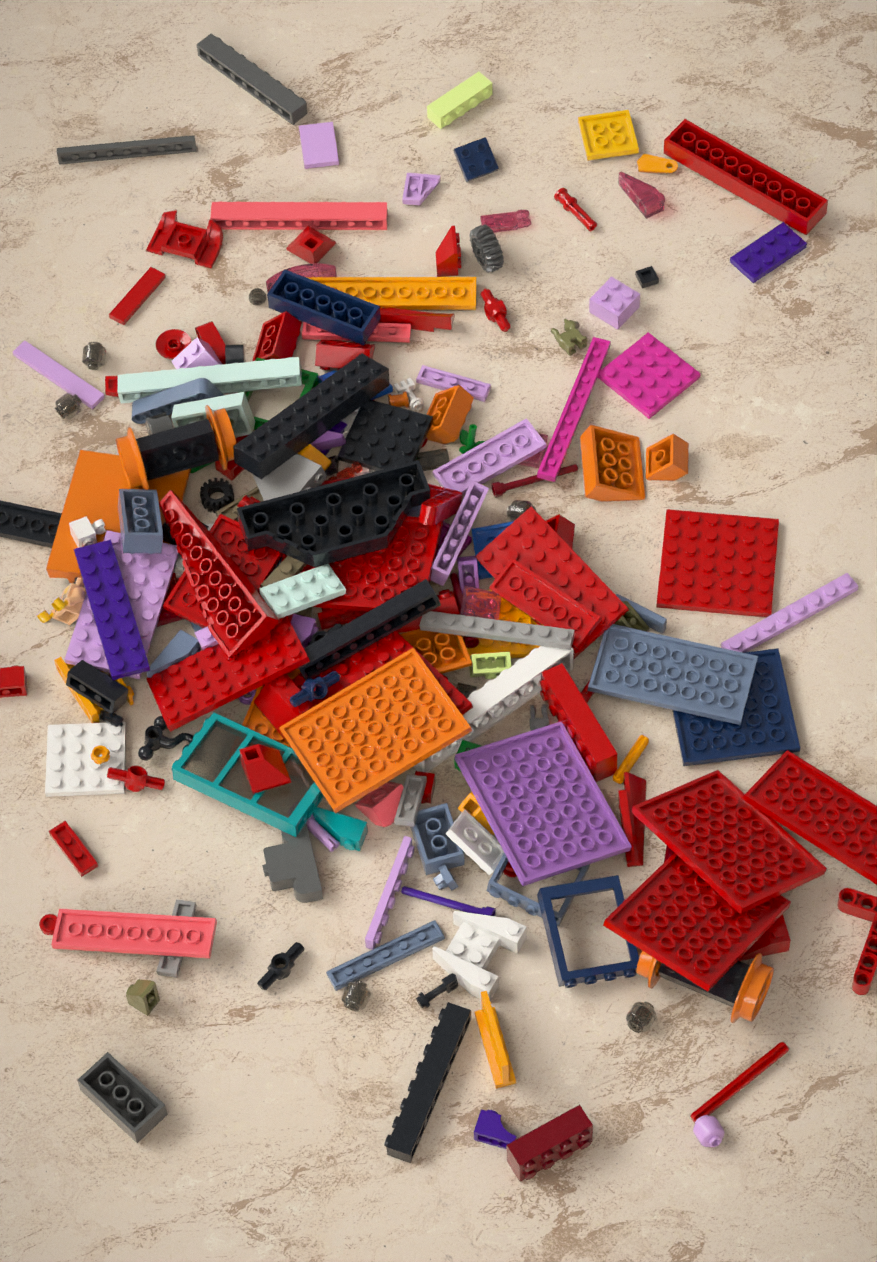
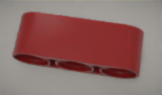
M213 321L195 327L197 337L211 346L222 365L226 364L225 343Z

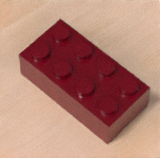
M579 1104L507 1144V1162L520 1182L524 1179L530 1180L540 1170H547L558 1160L569 1158L576 1150L587 1148L593 1139V1124Z

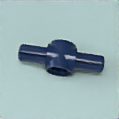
M332 671L323 678L307 679L303 683L302 690L290 697V703L293 707H297L307 700L313 701L324 698L328 688L340 680L339 674L336 671Z

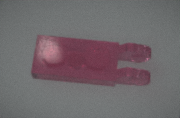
M528 210L480 216L481 226H489L493 233L518 230V228L531 225V220L528 218L530 215Z

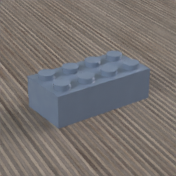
M119 489L118 514L123 553H161L163 530L157 490Z

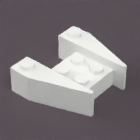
M454 911L453 923L460 928L446 951L433 946V960L448 974H455L458 983L472 996L481 999V992L487 991L491 1001L499 987L498 976L486 971V968L499 946L518 954L527 938V927L509 918Z

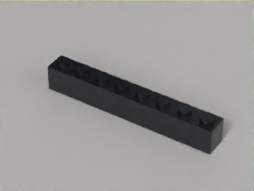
M427 579L305 647L304 650L310 662L298 667L305 681L312 679L439 607L441 603Z
M449 1002L446 1008H442L438 1017L440 1022L432 1030L431 1043L425 1046L423 1062L418 1063L415 1072L417 1076L415 1080L410 1081L408 1087V1097L403 1098L400 1110L402 1111L400 1116L395 1117L392 1125L394 1130L391 1135L388 1134L384 1146L386 1147L387 1155L411 1163L471 1021L470 1009Z

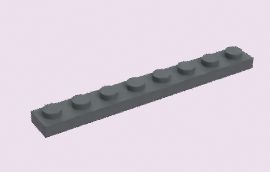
M195 135L62 147L57 148V157L60 165L197 152Z

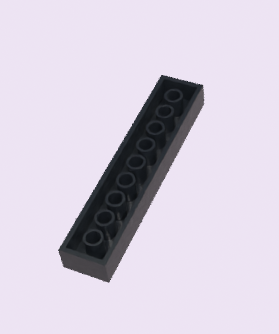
M361 353L233 446L235 463L262 480L390 385L389 368Z

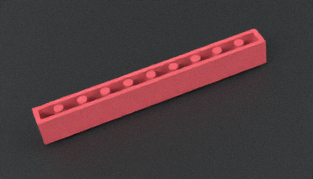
M220 201L212 202L210 219L217 223L222 230H304L307 226L315 230H387L388 209L387 202Z

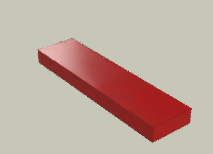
M150 267L109 313V318L125 325L166 278L165 273Z

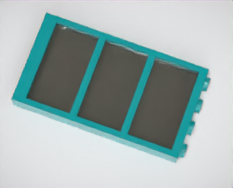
M214 712L210 718L204 721L202 729L195 733L190 745L184 748L182 756L173 763L171 768L173 780L294 837H297L324 798L292 748ZM261 744L279 750L291 783L253 794L241 764L239 749Z

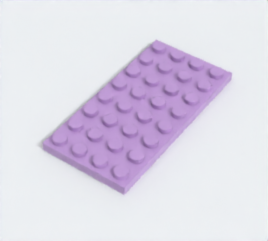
M107 530L104 541L111 540L147 657L179 556L176 548L177 545L162 542L161 553H123L121 533ZM86 593L65 656V663L76 665L81 660H84L99 671L110 673ZM142 673L127 677L140 679Z

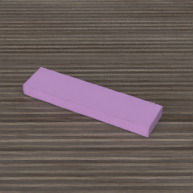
M422 365L416 378V383L441 390L460 385L474 399L485 402L491 389V384Z

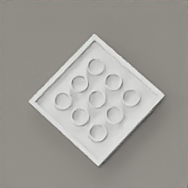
M122 722L124 724L122 727H115L109 723L48 725L46 797L125 794L124 782L107 778V771L109 767L125 770L126 722ZM99 745L105 746L110 751V759L102 764H96L91 759L92 750Z

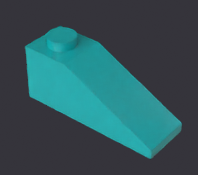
M316 807L313 812L315 820L341 846L348 850H361L368 833L366 821Z

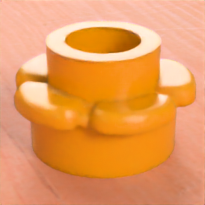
M96 746L92 750L91 759L96 764L107 762L110 759V751L105 746Z

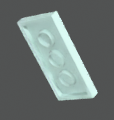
M329 564L260 588V595L278 619L346 594V588Z

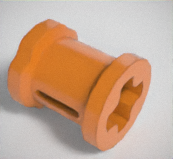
M406 391L398 395L388 394L389 405L409 407Z

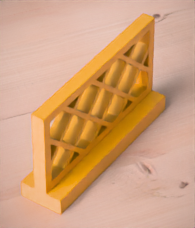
M483 991L481 992V1010L475 1011V1018L497 1089L516 1084V1079L495 1007H491L488 993Z

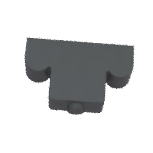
M307 824L304 825L297 837L281 831L283 844L263 849L266 863L262 865L265 877L269 876L272 891L294 888L295 898L301 903L322 900V887Z

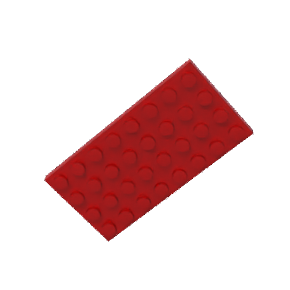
M532 507L528 508L475 556L494 579L497 578L506 564L513 558L601 617V622L582 647L578 650L572 646L573 660L629 610ZM533 619V621H534L537 625H541L540 623H538L537 621H535V620Z
M288 616L280 618V622L268 635L232 658H229L222 647L217 644L171 665L160 673L153 674L151 678H146L169 731L171 732L310 662Z
M787 750L745 793L743 800L877 885V806Z

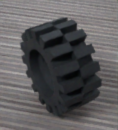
M214 478V481L209 479L208 484L206 482L203 483V487L201 486L200 488L203 508L205 510L208 509V512L213 510L216 513L217 510L234 501V492L229 481L226 480L224 482V478H220V481H218L217 478ZM215 492L224 493V496L219 499L210 497Z

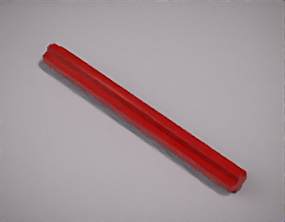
M784 1042L777 1044L690 1115L693 1122L695 1123L701 1116L712 1114L789 1051L788 1046Z

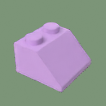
M198 337L171 361L176 369L222 365L211 346Z

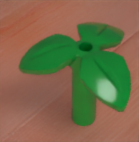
M475 424L469 426V433L464 429L460 433V442L465 445L459 449V452L462 454L485 442H475L477 429Z

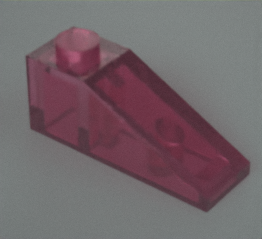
M622 171L619 172V186L646 219L664 211L665 197L662 193H659L655 187Z

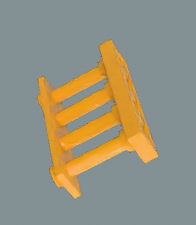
M62 657L54 660L56 669L66 683L68 671L75 665L67 664ZM121 678L116 679L115 681L129 689L126 700L130 706L133 705L132 696H134L132 688L129 685L126 686ZM68 687L90 722L99 723L98 715L104 709L96 704H92L90 700Z

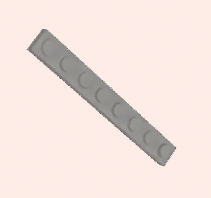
M433 611L424 614L419 625L420 630L568 650H571L575 636V630Z

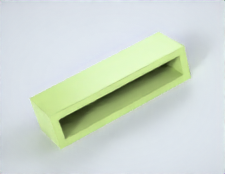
M477 72L427 106V118L440 129L450 125L452 121L463 116L467 111L475 108L479 103L493 95L492 82L483 74Z

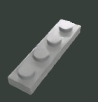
M176 900L172 916L194 917L197 907L196 902ZM161 955L156 971L157 974L177 978L183 957Z

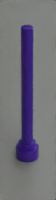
M403 886L401 889L402 894L459 911L495 916L496 908L493 907L478 908Z

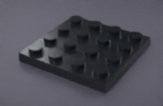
M369 400L360 407L345 438L346 442L342 445L337 458L339 461L375 471L413 462L416 460L433 423V416Z

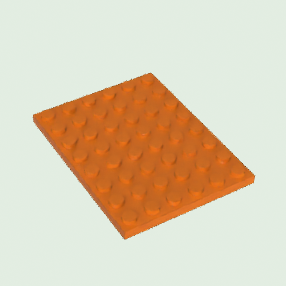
M414 648L279 727L280 732L335 813L472 732L470 725Z

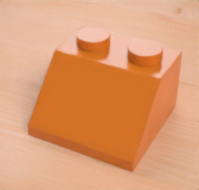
M672 434L646 448V479L675 481L688 474L689 443Z

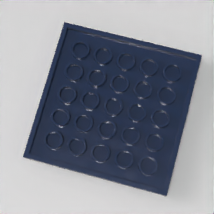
M779 648L744 652L758 656V661L741 725L672 710L683 766L784 754L787 750L791 753L800 752V744Z

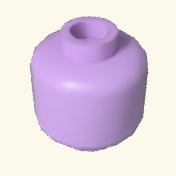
M708 1115L698 1118L693 1129L696 1138L704 1147L718 1146L725 1134L717 1118Z

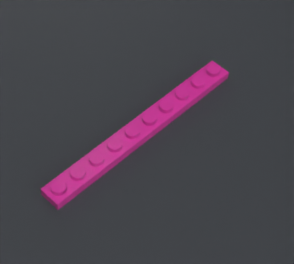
M593 337L537 472V478L552 482L556 481L598 374L609 351L611 341Z

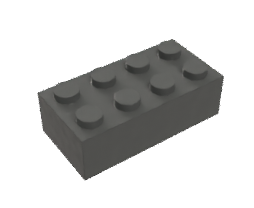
M109 1052L77 1080L80 1090L136 1143L168 1115L165 1104Z

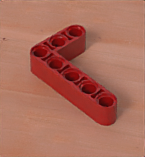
M428 484L430 499L421 504L419 523L436 525L456 514L462 501V492Z
M844 888L839 893L838 909L843 913L872 922L852 982V990L856 994L866 995L870 991L877 971V949L870 948V946L877 947V897L855 889ZM843 899H849L851 902H845ZM864 905H867V906H870L871 908L867 909V908H864L863 906H864ZM869 963L872 967H867L864 964ZM858 981H864L866 984H859Z

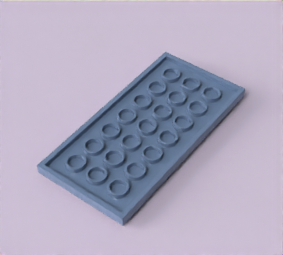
M613 624L603 634L588 685V691L741 725L758 656Z

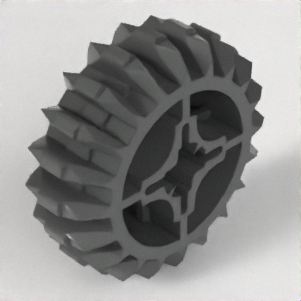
M480 225L472 229L469 235L471 247L480 266L488 273L499 270V268L503 267L504 257L498 242L499 240H497L493 230L487 225Z

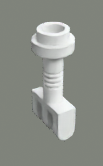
M411 378L407 379L408 385L404 380L400 382L401 387L398 383L394 384L398 394L407 392L410 401L409 407L412 411L419 412L423 409V400L418 397L416 398L412 392L416 388Z

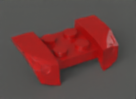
M177 210L164 212L146 251L158 255H163L164 252L183 256L194 259L196 265L212 269L223 241L222 228L211 219L208 222L207 229L180 223L177 221Z

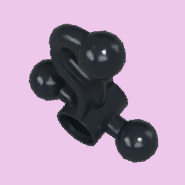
M158 716L154 720V726L146 729L145 746L139 749L138 755L140 759L148 761L153 757V751L160 748L171 749L186 740L189 744L183 747V752L184 748L192 742L193 735L181 733L175 738L164 736L162 731L167 729V725L163 716Z

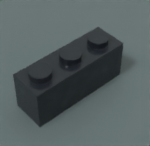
M84 660L77 663L67 674L66 686L110 714L116 712L126 703L129 689L112 680L107 674L99 671Z

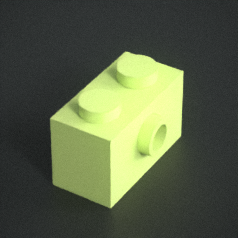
M510 652L472 654L470 656L472 666H469L470 677L485 676V679H495L503 670L511 668Z

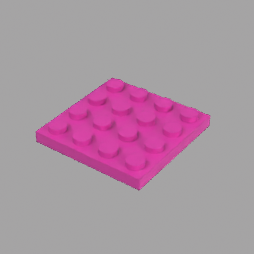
M649 332L600 370L598 374V379L648 419L653 417L700 378V373Z

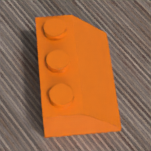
M457 385L435 393L426 414L433 416V423L426 436L429 441L447 444L458 439L459 432L466 421L465 418L472 407L471 404L474 399L462 386Z

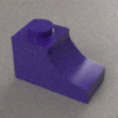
M481 1109L474 1129V1140L507 1149L506 1145L516 1140L517 1136L509 1133L503 1127L500 1114L494 1110L486 1111Z

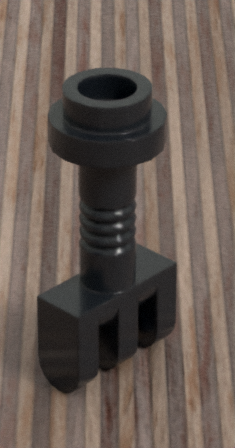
M453 973L442 979L441 985L425 995L422 992L419 993L416 1001L422 1009L424 1007L428 1008L430 1006L429 1002L445 991L450 993L458 987L456 975Z

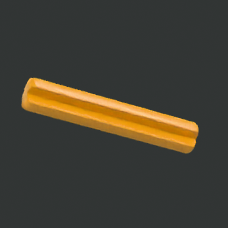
M644 735L638 737L614 773V782L621 784L624 781V772H630L648 745V737Z

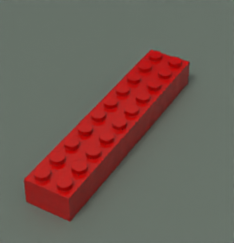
M684 119L664 139L665 155L804 235H807L827 214L828 200L687 119Z

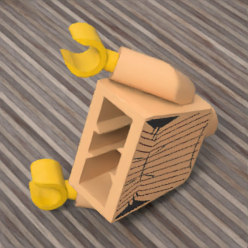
M76 577L74 582L64 589L61 598L58 597L51 604L54 609L51 610L50 614L44 610L37 615L42 623L54 618L71 625L78 619L86 595L82 578Z

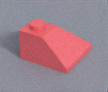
M388 781L355 803V806L375 825L387 827L394 822L403 786L402 784Z

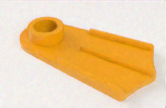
M643 154L637 160L639 172L673 173L678 168V164L674 160Z

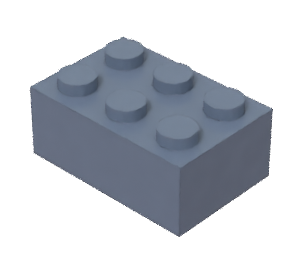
M447 803L419 810L415 827L410 826L426 875L440 872L438 868L444 864L448 869L464 865L463 850L446 835V832L454 823Z

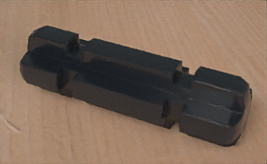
M104 710L100 712L101 720L115 727H122L124 725L122 723L123 717L115 713L110 714Z

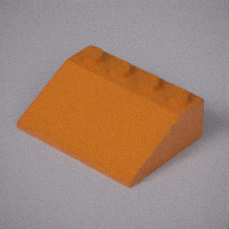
M590 425L580 436L585 497L602 502L644 500L645 491L639 437Z
M420 629L400 634L441 674L472 666V661L461 635L423 631Z

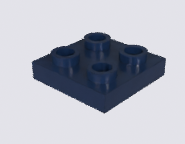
M486 137L453 150L466 182L499 170Z

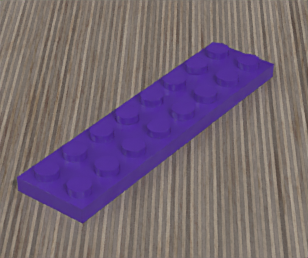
M111 540L74 549L112 680L150 671Z

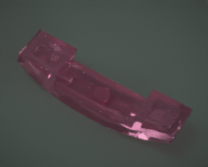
M303 264L285 269L303 277H337L336 267L329 264ZM283 271L278 272L266 281L267 294Z

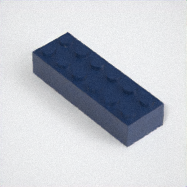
M285 269L267 294L270 309L280 313L287 311L300 321L361 345H365L381 320L380 306Z

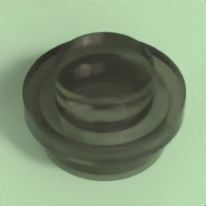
M260 288L253 289L249 294V301L253 305H262L267 299L266 293Z

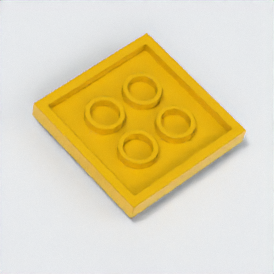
M629 110L578 117L587 161L639 153Z

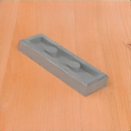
M407 774L394 820L395 825L415 827L427 783L426 776Z

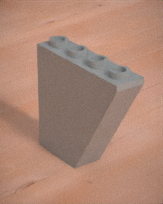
M296 454L262 480L255 475L253 477L265 501L318 487L324 482L327 475L321 465Z

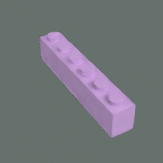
M472 480L431 567V581L444 586L489 490L488 487Z

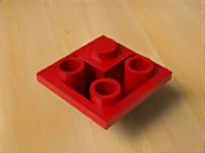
M455 225L451 226L435 252L437 277L458 276V269L461 268V258H458L461 257L460 244H457L460 243L459 232L456 233Z
M307 226L286 249L315 266L336 244V241Z
M261 744L239 749L241 764L253 794L291 783L279 750Z

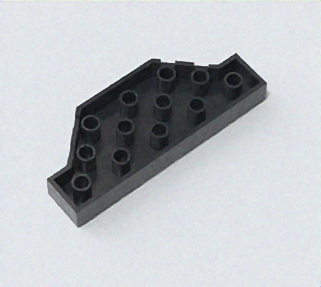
M417 460L237 508L238 522L248 551L267 546L312 567H318L388 548L412 507L420 506L422 502L430 499V488L421 464Z

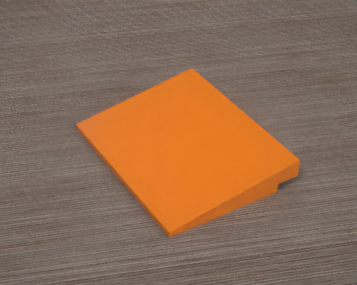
M80 450L46 567L50 578H67L69 583H73L76 577L82 578L74 553V549L78 547L70 532V522L86 516L91 524L102 519L105 523L104 528L106 531L121 533L118 514L119 489L130 488L119 455ZM191 469L149 480V489L157 490L158 502L170 490L174 491L183 501ZM140 486L133 489H143V487ZM159 506L161 523L163 525L165 523V518ZM106 532L96 534L97 543L104 541Z

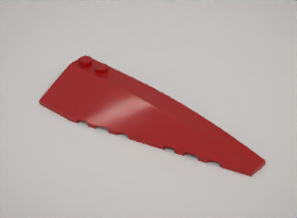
M170 490L159 502V506L166 523L170 526L171 536L176 541L177 551L182 556L183 566L191 586L196 591L197 595L195 596L202 606V613L208 621L209 631L228 657L232 658L268 635L280 620L219 542L174 491Z

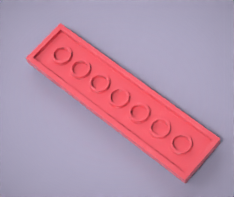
M59 909L51 945L53 949L210 958L217 920L216 918Z

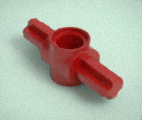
M483 289L480 295L485 302L484 311L488 320L496 322L501 331L507 332L511 326L506 319L507 310L504 302L494 298L489 289Z
M131 766L127 771L109 767L107 771V778L123 781L125 787L133 792H139L144 787L163 790L165 784L164 779L148 776V772L141 766Z

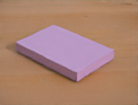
M333 122L299 126L305 169L339 165Z

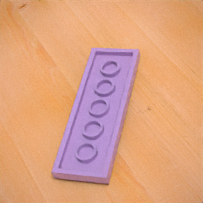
M526 418L433 470V475L442 487L460 491L464 495L472 480L482 485L546 449L547 445Z

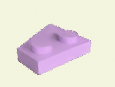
M407 173L402 199L403 204L421 205L440 183V175Z

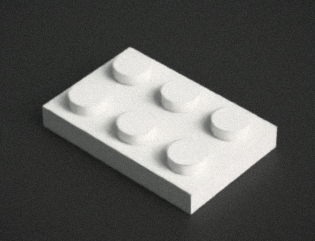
M466 810L458 816L446 832V835L488 875L495 871L504 851L499 841Z

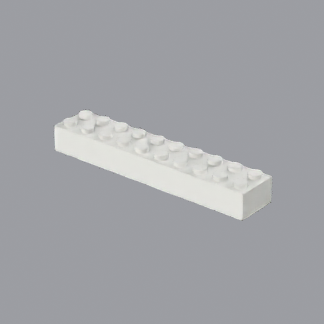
M546 646L534 648L528 656L517 660L511 668L503 670L494 680H489L484 687L478 691H473L467 698L472 703L473 708L463 715L470 725L472 732L413 767L417 771L428 773L455 754L462 740L472 742L538 695L542 690L540 685L541 672L563 663L567 672L573 670V648L571 650Z

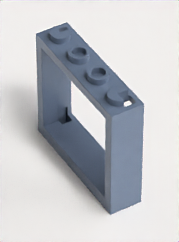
M504 853L488 882L486 891L495 898L506 900L511 906L520 907L526 910L528 914L537 915L542 918L538 902L498 884L509 862ZM590 864L577 868L580 872L574 882L583 881ZM574 897L566 898L559 912L554 911L558 926Z

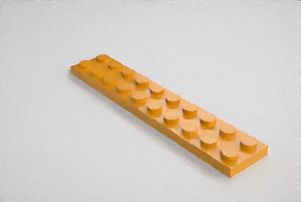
M306 277L378 305L380 309L476 310V277Z

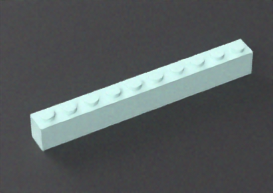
M299 357L118 375L120 403H131L140 398L198 378L210 380L222 393L302 386Z

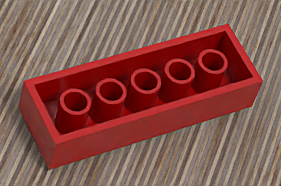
M563 663L541 672L540 685L542 690L540 695L544 702H548L552 716H556L558 722L562 721L595 782L614 775L617 770L618 753Z

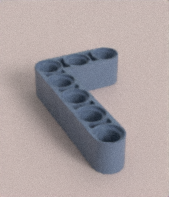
M198 378L133 401L132 421L137 424H143L148 417L164 412L167 415L172 414L173 407L176 404L224 396V394L210 380Z

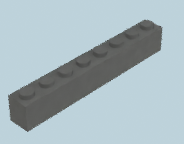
M211 33L197 44L198 56L290 124L294 125L307 115V103L302 97H298L291 89H287L280 81L275 80L266 71L258 68L255 63L247 60L244 55L236 52L232 46L225 44L219 37Z

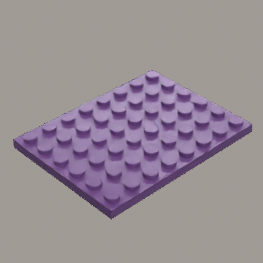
M562 721L455 755L457 765L522 886L631 850V844Z

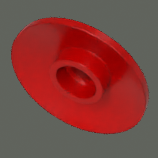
M167 330L158 336L156 350L162 357L174 359L191 343V338L182 330Z

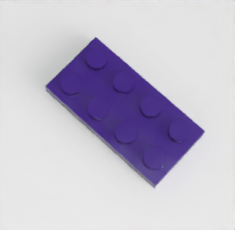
M782 222L730 257V263L752 283H755L807 248V243Z

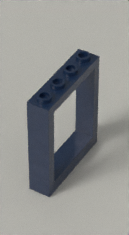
M619 875L539 889L537 897L559 987L572 988L579 983L590 985L596 983L597 980L605 979V981H612L620 976L630 978L637 975L636 970L639 961L637 948L627 940L625 941L630 961L568 971L551 900L613 890L618 908L625 901Z

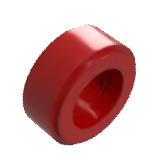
M47 914L40 919L39 926L42 933L54 935L57 916Z

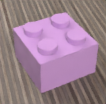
M612 276L589 300V312L617 330L640 307V293Z

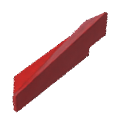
M381 308V320L379 323L411 324V329L434 332L435 328L452 330L455 314Z
M624 772L625 790H618V804L622 830L632 846L630 851L625 852L627 867H636L643 865L645 825L631 811L633 806L646 801V780L629 772Z

